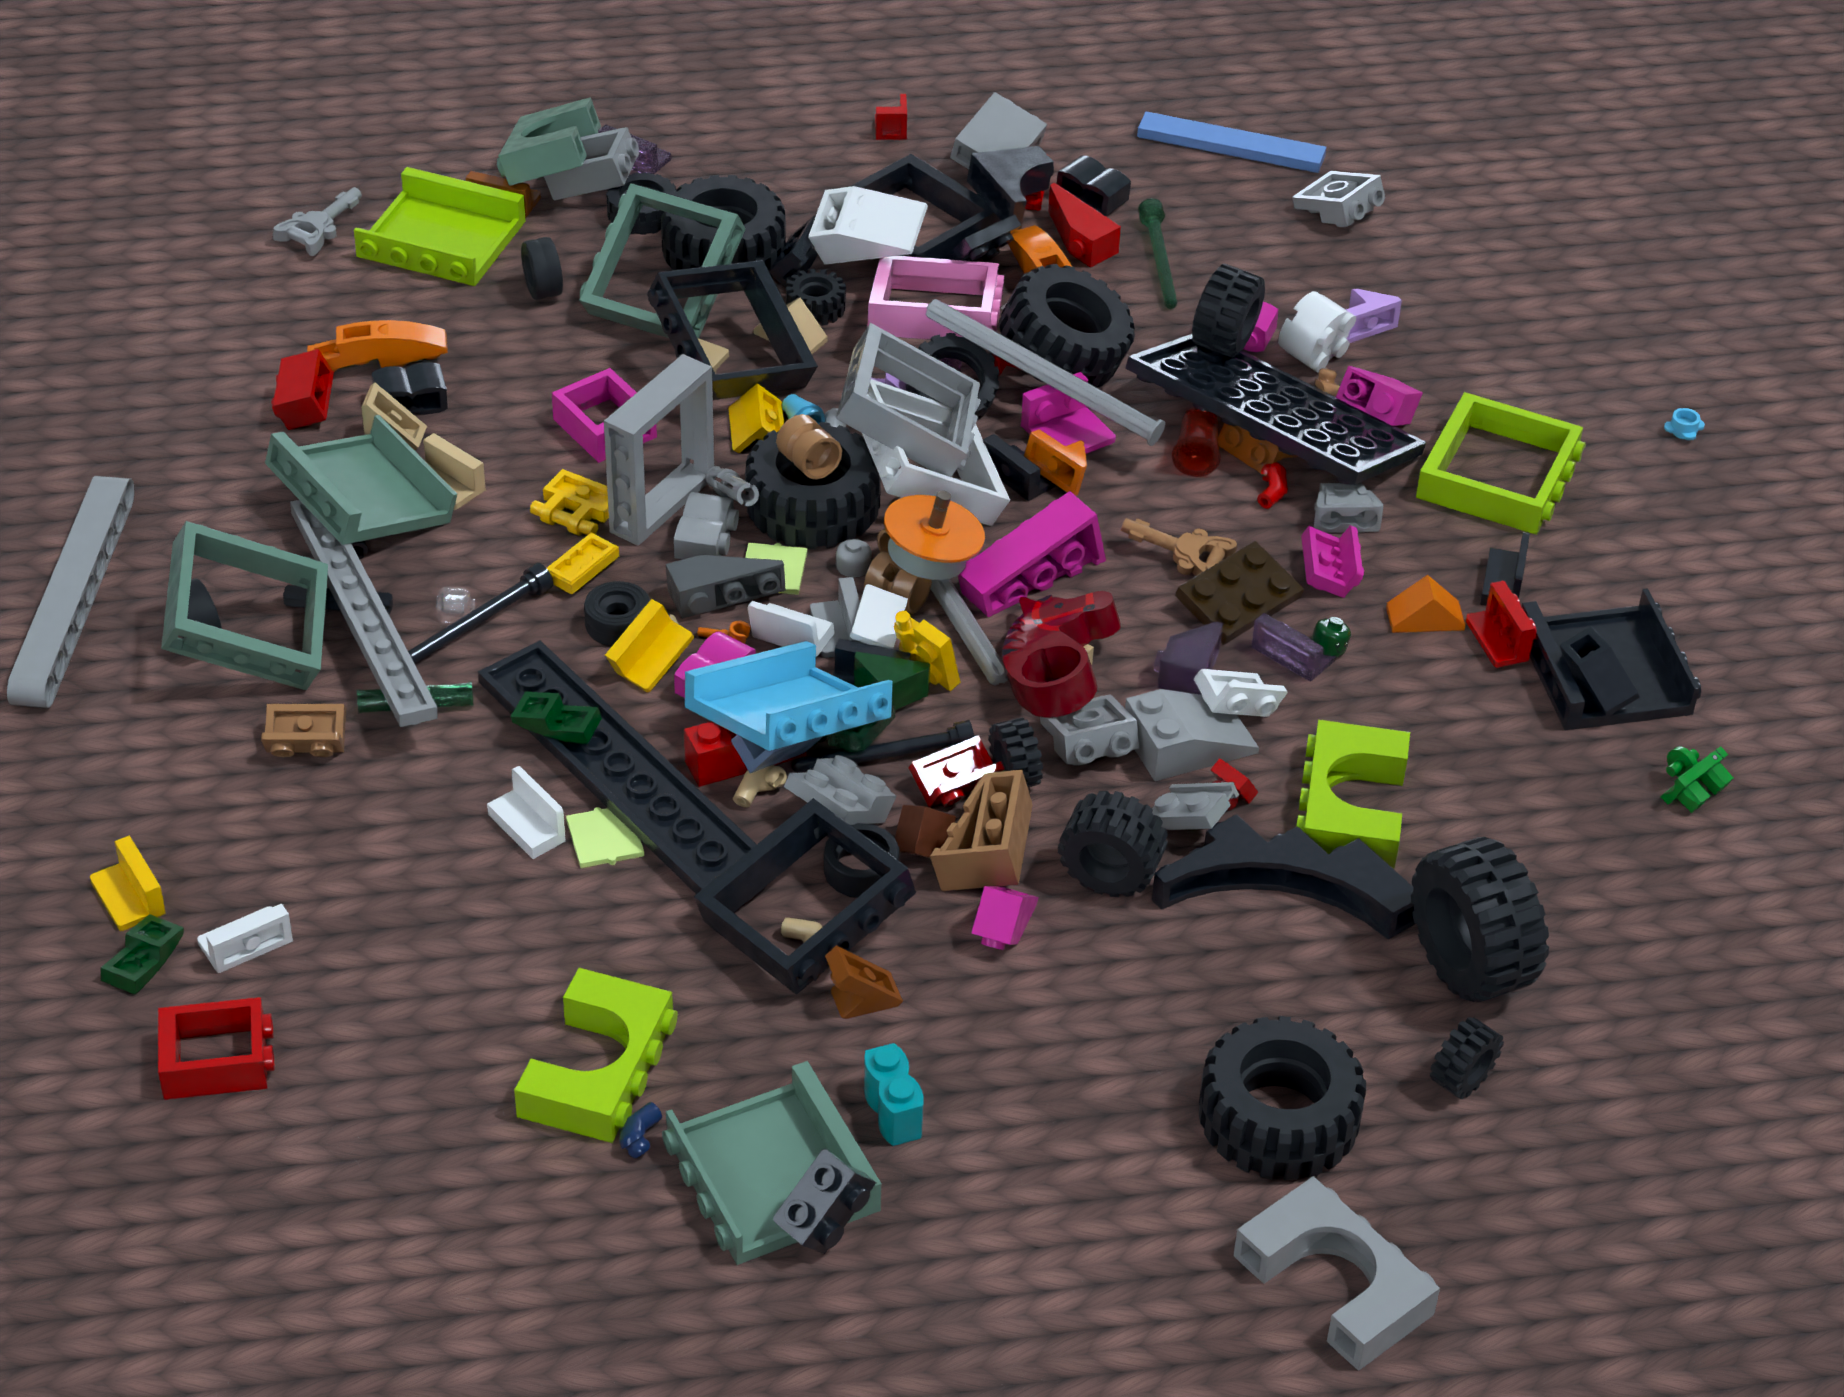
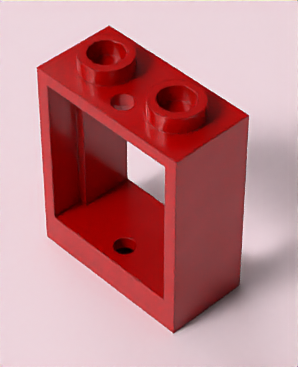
M261 997L158 1008V1074L164 1100L267 1089V1071H274L275 1063L273 1046H266V1039H273L274 1031L272 1014H264ZM251 1031L252 1054L181 1062V1038Z

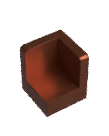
M903 805L895 835L899 852L930 858L934 849L941 848L947 840V829L951 823H955L956 816L924 806Z

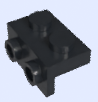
M823 1149L776 1212L773 1220L802 1246L825 1254L828 1249L834 1247L840 1241L844 1234V1227L854 1213L860 1211L867 1204L870 1198V1191L877 1182L866 1173L845 1164L831 1151Z

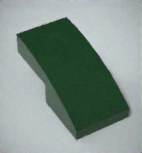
M525 692L510 716L512 723L534 733L562 741L588 744L602 720L598 707L563 705L559 693Z
M149 914L125 934V948L101 967V981L132 994H137L170 957L184 934V927Z

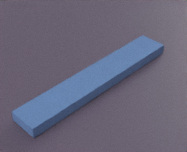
M1145 112L1137 133V137L1315 173H1319L1326 155L1325 146L1151 112Z

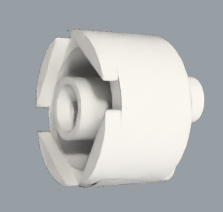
M1313 291L1304 296L1293 308L1298 311L1292 321L1288 318L1285 320L1279 334L1278 344L1287 353L1319 373V370L1325 368L1332 357L1340 358L1347 351L1350 344L1347 337L1356 322V316L1326 296Z

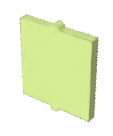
M748 543L745 558L783 561L786 591L779 593L799 595L807 557V548L781 546L780 543L774 545Z
M596 807L594 811L566 816V822L580 868L606 863L615 865L616 861L644 856L641 840L608 808L601 809Z

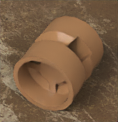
M800 414L793 416L781 426L777 434L776 444L778 450L811 479H820L831 474L841 460L842 448L840 443L809 415Z
M882 551L874 558L867 570L864 588L869 584L908 598L905 611L913 614L924 604L929 594L932 580L917 577L906 572L892 560L889 552Z

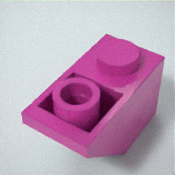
M1348 366L1335 398L1391 426L1411 423L1423 392L1394 378Z

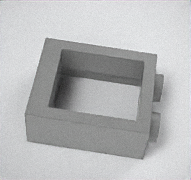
M628 127L580 137L587 155L583 165L544 176L553 200L624 186L639 155L638 143L635 138L631 137Z

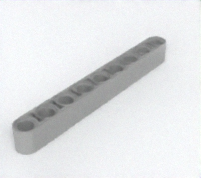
M93 477L9 676L7 699L10 705L50 708L52 706L132 508L134 483L131 478Z

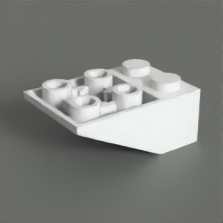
M855 186L825 190L808 238L824 265L912 254L928 206L924 202Z

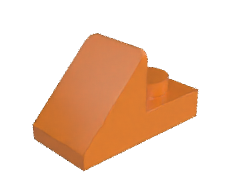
M1040 429L1030 432L1024 457L1039 467L1040 474L1064 491H1071L1077 496L1087 467L1084 442L1080 440L1064 446Z

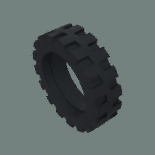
M946 333L944 337H940L939 334L931 337L928 343L924 341L919 346V350L937 360L942 358L960 360L968 364L976 372L980 380V390L977 398L981 402L974 414L979 418L984 416L987 409L993 403L1000 382L998 381L1000 375L999 368L994 365L995 358L992 353H987L985 349L964 337L956 336V333ZM906 384V391L937 401Z

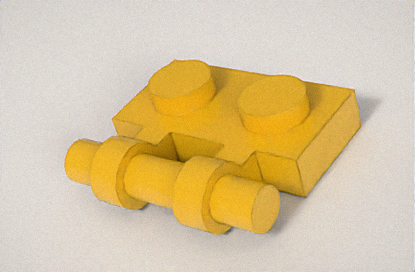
M564 469L543 488V498L547 502L542 503L535 500L530 506V513L539 516L542 522L549 525L557 523L565 526L568 532L578 536L582 534L588 535L591 532L593 534L597 533L598 524L591 522L592 518L603 523L609 518L607 486ZM567 508L575 512L571 514L563 511V509Z
M899 611L895 616L896 622L894 623L896 637L901 640L899 650L911 653V660L930 663V682L934 685L939 683L951 692L961 683L951 638L923 619L918 623L910 617L907 611Z

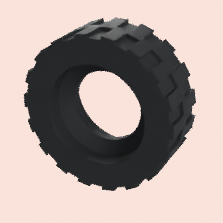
M648 172L632 173L628 176L624 186L607 189L608 220H611V223L614 222L618 213L619 200L623 194H626L630 183L669 195L676 191V186L668 178H663L662 175L650 174ZM642 206L630 234L646 235L647 233H658L661 230V210Z

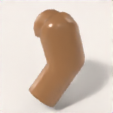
M1321 368L1318 378L1315 379V386L1336 397L1340 387L1335 383L1336 371Z

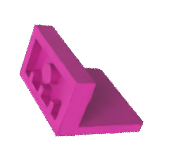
M1081 372L1073 374L1088 383V379ZM1047 384L1023 393L1021 427L1029 435L1030 432L1040 429L1064 446L1082 440L1084 442L1085 454L1115 443L1116 435L1084 404Z

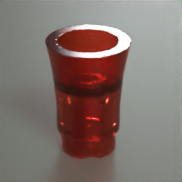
M1195 407L1185 412L1181 421L1178 440L1172 450L1173 464L1183 474L1192 477H1202L1211 474L1219 466L1221 455L1218 445L1219 423L1217 415L1210 411L1198 410Z

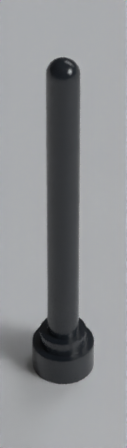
M539 562L525 569L523 576L520 577V582L409 650L408 652L414 664H417L525 595H541L552 588L553 579L550 572Z
M970 720L955 722L953 727L947 728V732L798 758L793 761L792 770L795 773H806L807 770H813L817 759L835 758L836 755L846 757L857 764L951 747L973 738L974 732Z

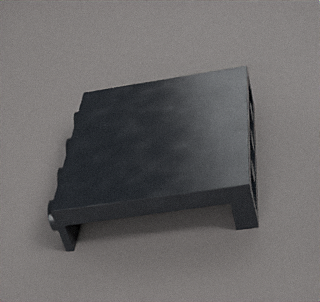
M1648 588L1642 589L1639 606L1544 617L1536 601L1522 603V609L1528 618L1533 619L1537 631L1536 638L1532 643L1530 659L1565 731L1693 715L1696 701L1701 697L1700 681L1692 674L1688 666L1686 654L1680 651L1675 641L1673 629L1667 626L1662 616L1661 607L1658 602L1654 601ZM1591 626L1612 648L1640 697L1608 717L1575 682L1559 646Z

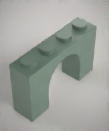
M591 97L519 118L498 155L499 158H497L498 170L502 177L506 176L509 186L583 165L587 155L580 137L597 134L601 128Z

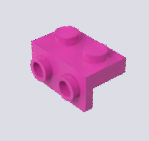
M1350 525L1341 537L1337 538L1308 526L1301 535L1307 584L1312 585L1318 590H1324L1345 598L1353 587L1360 584L1364 575L1357 528Z

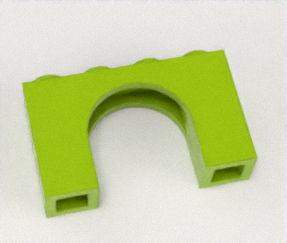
M1318 720L1316 735L1308 734L1305 757H1311L1313 760L1305 761L1302 783L1309 784V788H1301L1298 811H1305L1306 815H1298L1296 827L1298 826L1328 854L1335 848L1345 846L1359 838L1389 866L1395 869L1400 842L1402 813L1353 806L1339 799L1332 792L1331 788L1339 783L1352 780L1403 786L1408 760L1410 732Z
M578 968L563 996L565 1025L611 1037L622 1044L626 1050L612 1064L591 1071L572 1070L530 1059L514 1089L516 1114L521 1119L613 1143L620 1127L624 1126L627 1118L632 1114V1103L635 1097H641L644 1093L648 1079L647 1072L651 1065L656 1066L662 1054L663 1040L666 1034L671 1035L677 1023L678 1012L673 1010L671 991Z

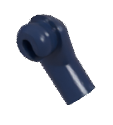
M648 1102L629 1116L624 1126L620 1127L619 1144L622 1149H627L631 1158L636 1159L650 1149V1142L643 1135L646 1133L645 1131L662 1119L660 1109L653 1102Z

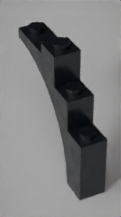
M1237 814L1223 822H1217L1212 829L1206 830L1204 847L1196 848L1182 859L1172 864L1164 865L1154 874L1152 901L1161 910L1186 899L1213 892L1242 889L1271 890L1310 897L1338 907L1364 921L1388 940L1415 925L1412 914L1414 912V904L1411 903V892L1414 887L1359 838L1345 846L1335 848L1330 854L1324 851L1298 826L1284 834H1278L1269 842H1266Z

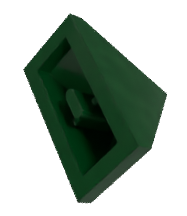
M856 651L854 685L859 688L886 680L893 681L892 711L928 696L930 663Z

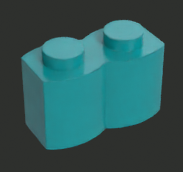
M895 1043L866 1050L864 1056V1095L869 1106L878 1113V1127L882 1136L892 1146L921 1139L924 1097L918 1082L909 1075V1062L905 1053Z

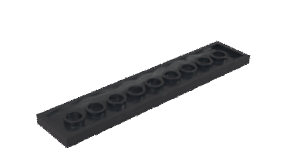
M541 640L478 671L479 683L511 715L525 692L559 693L563 705L598 707L602 720L588 744L562 741L534 733L530 730L528 731L695 894L700 892L757 845Z

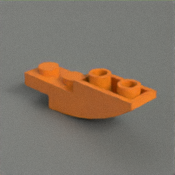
M1033 225L1019 229L1012 234L1014 240L1008 245L1024 274L1040 266L1045 267L1050 264H1058L1061 268L1066 265L1072 266L1056 242L1038 226Z
M396 320L366 321L337 326L336 339L307 346V352L319 349L333 372L339 368L354 364L364 365L374 359H378L381 368L389 366L403 367L410 362L422 359H435L441 354L448 353L445 329L427 324Z

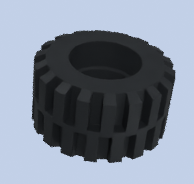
M1222 264L1208 280L1197 305L1192 325L1193 342L1232 358L1236 356L1247 344L1259 318L1265 296V281L1263 277L1228 264Z
M1099 791L1097 795L1093 793L1086 795L1084 800H1080L1077 803L1059 839L1058 853L1062 855L1060 858L1062 866L1069 868L1067 873L1072 878H1077L1080 881L1079 884L1083 887H1090L1094 889L1095 893L1101 895L1108 893L1110 897H1119L1120 894L1129 897L1133 896L1135 891L1140 893L1145 890L1155 874L1168 843L1166 841L1168 836L1167 830L1161 827L1163 821L1159 816L1152 814L1153 809L1147 804L1142 805L1139 803L1140 799L1133 796L1131 798L1126 797L1124 793L1117 791L1114 794H1110L1108 791Z

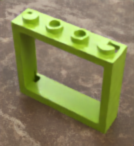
M1464 392L1420 471L1416 498L1537 535L1544 520H1551L1555 508V503L1553 502H1560L1566 484L1564 481H1571L1576 462L1581 461L1582 452L1586 445V442L1581 441L1583 427ZM1470 426L1558 452L1536 498L1446 472Z

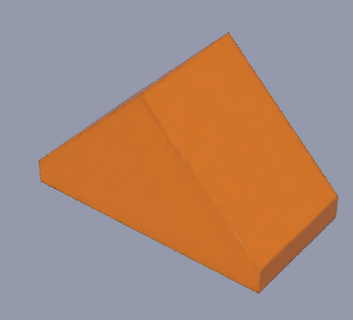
M1428 574L1387 602L1386 610L1392 633L1465 630V622L1459 600Z

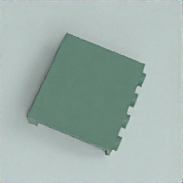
M380 415L374 416L371 433L299 447L284 432L272 433L270 437L265 464L342 545L448 524L451 521L458 494Z
M808 1061L792 1066L791 1084L692 1120L679 1123L672 1109L666 1111L667 1130L662 1131L666 1150L669 1155L676 1154L680 1161L679 1169L684 1183L687 1187L693 1186L695 1188L701 1214L705 1219L711 1217L715 1225L714 1232L722 1251L729 1250L736 1265L797 1243L792 1236L774 1222L773 1217L823 1149L831 1151L845 1164L866 1173L877 1182L870 1191V1198L867 1204L860 1211L854 1213L848 1223L881 1211V1182Z

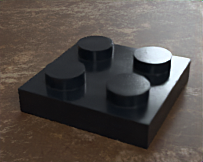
M1014 214L964 238L944 259L976 261L982 258L984 262L988 261L1001 252L999 248L1014 240L1012 234L1021 227V224Z

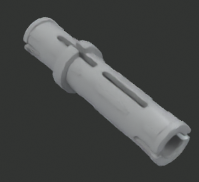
M713 466L708 469L705 476L706 482L710 487H713L717 494L722 497H730L747 507L757 502L759 497L757 487L741 479L738 473L732 469H721L720 466ZM718 477L722 479V481L719 482L715 480V478ZM745 490L749 492V494L746 495L742 493V491Z

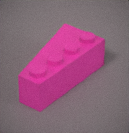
M1071 491L1067 492L1059 499L1052 501L1032 518L1022 522L1012 532L996 540L979 555L966 561L964 570L957 575L962 594L987 617H990L1019 603L1020 597H1027L1028 592L1034 589L1044 591L1053 587V580L1065 574L1071 578L1082 573V566L1090 562L1095 565L1105 562L1106 557L1097 514Z

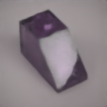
M1213 622L1170 636L1165 650L1159 649L1155 658L1154 671L1159 672L1157 688L1202 695L1194 681V677L1201 669H1213L1220 652L1223 623Z

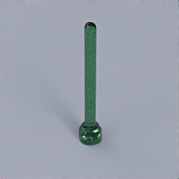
M1150 198L1144 200L1138 206L1139 219L1149 230L1164 304L1166 308L1174 309L1178 302L1161 229L1165 212L1161 201Z

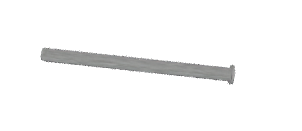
M934 299L928 304L926 316L1143 437L1147 440L1148 445L1153 446L1161 437L1165 428V421L1161 419L1156 421L938 299Z

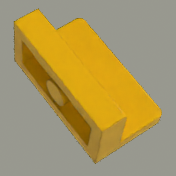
M758 383L731 404L728 409L732 449L737 453L743 451L756 439L763 440L764 436L773 430L778 432L784 424L782 401Z
M651 599L605 656L617 674L642 690L650 692L693 641L694 636L691 631L672 621L662 604Z
M130 835L114 841L119 864L90 875L91 884L120 931L134 927L149 914L156 917L166 914L161 886Z

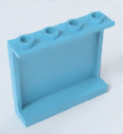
M804 641L685 671V708L771 751L890 718L893 681L886 680L858 688L816 668V645Z

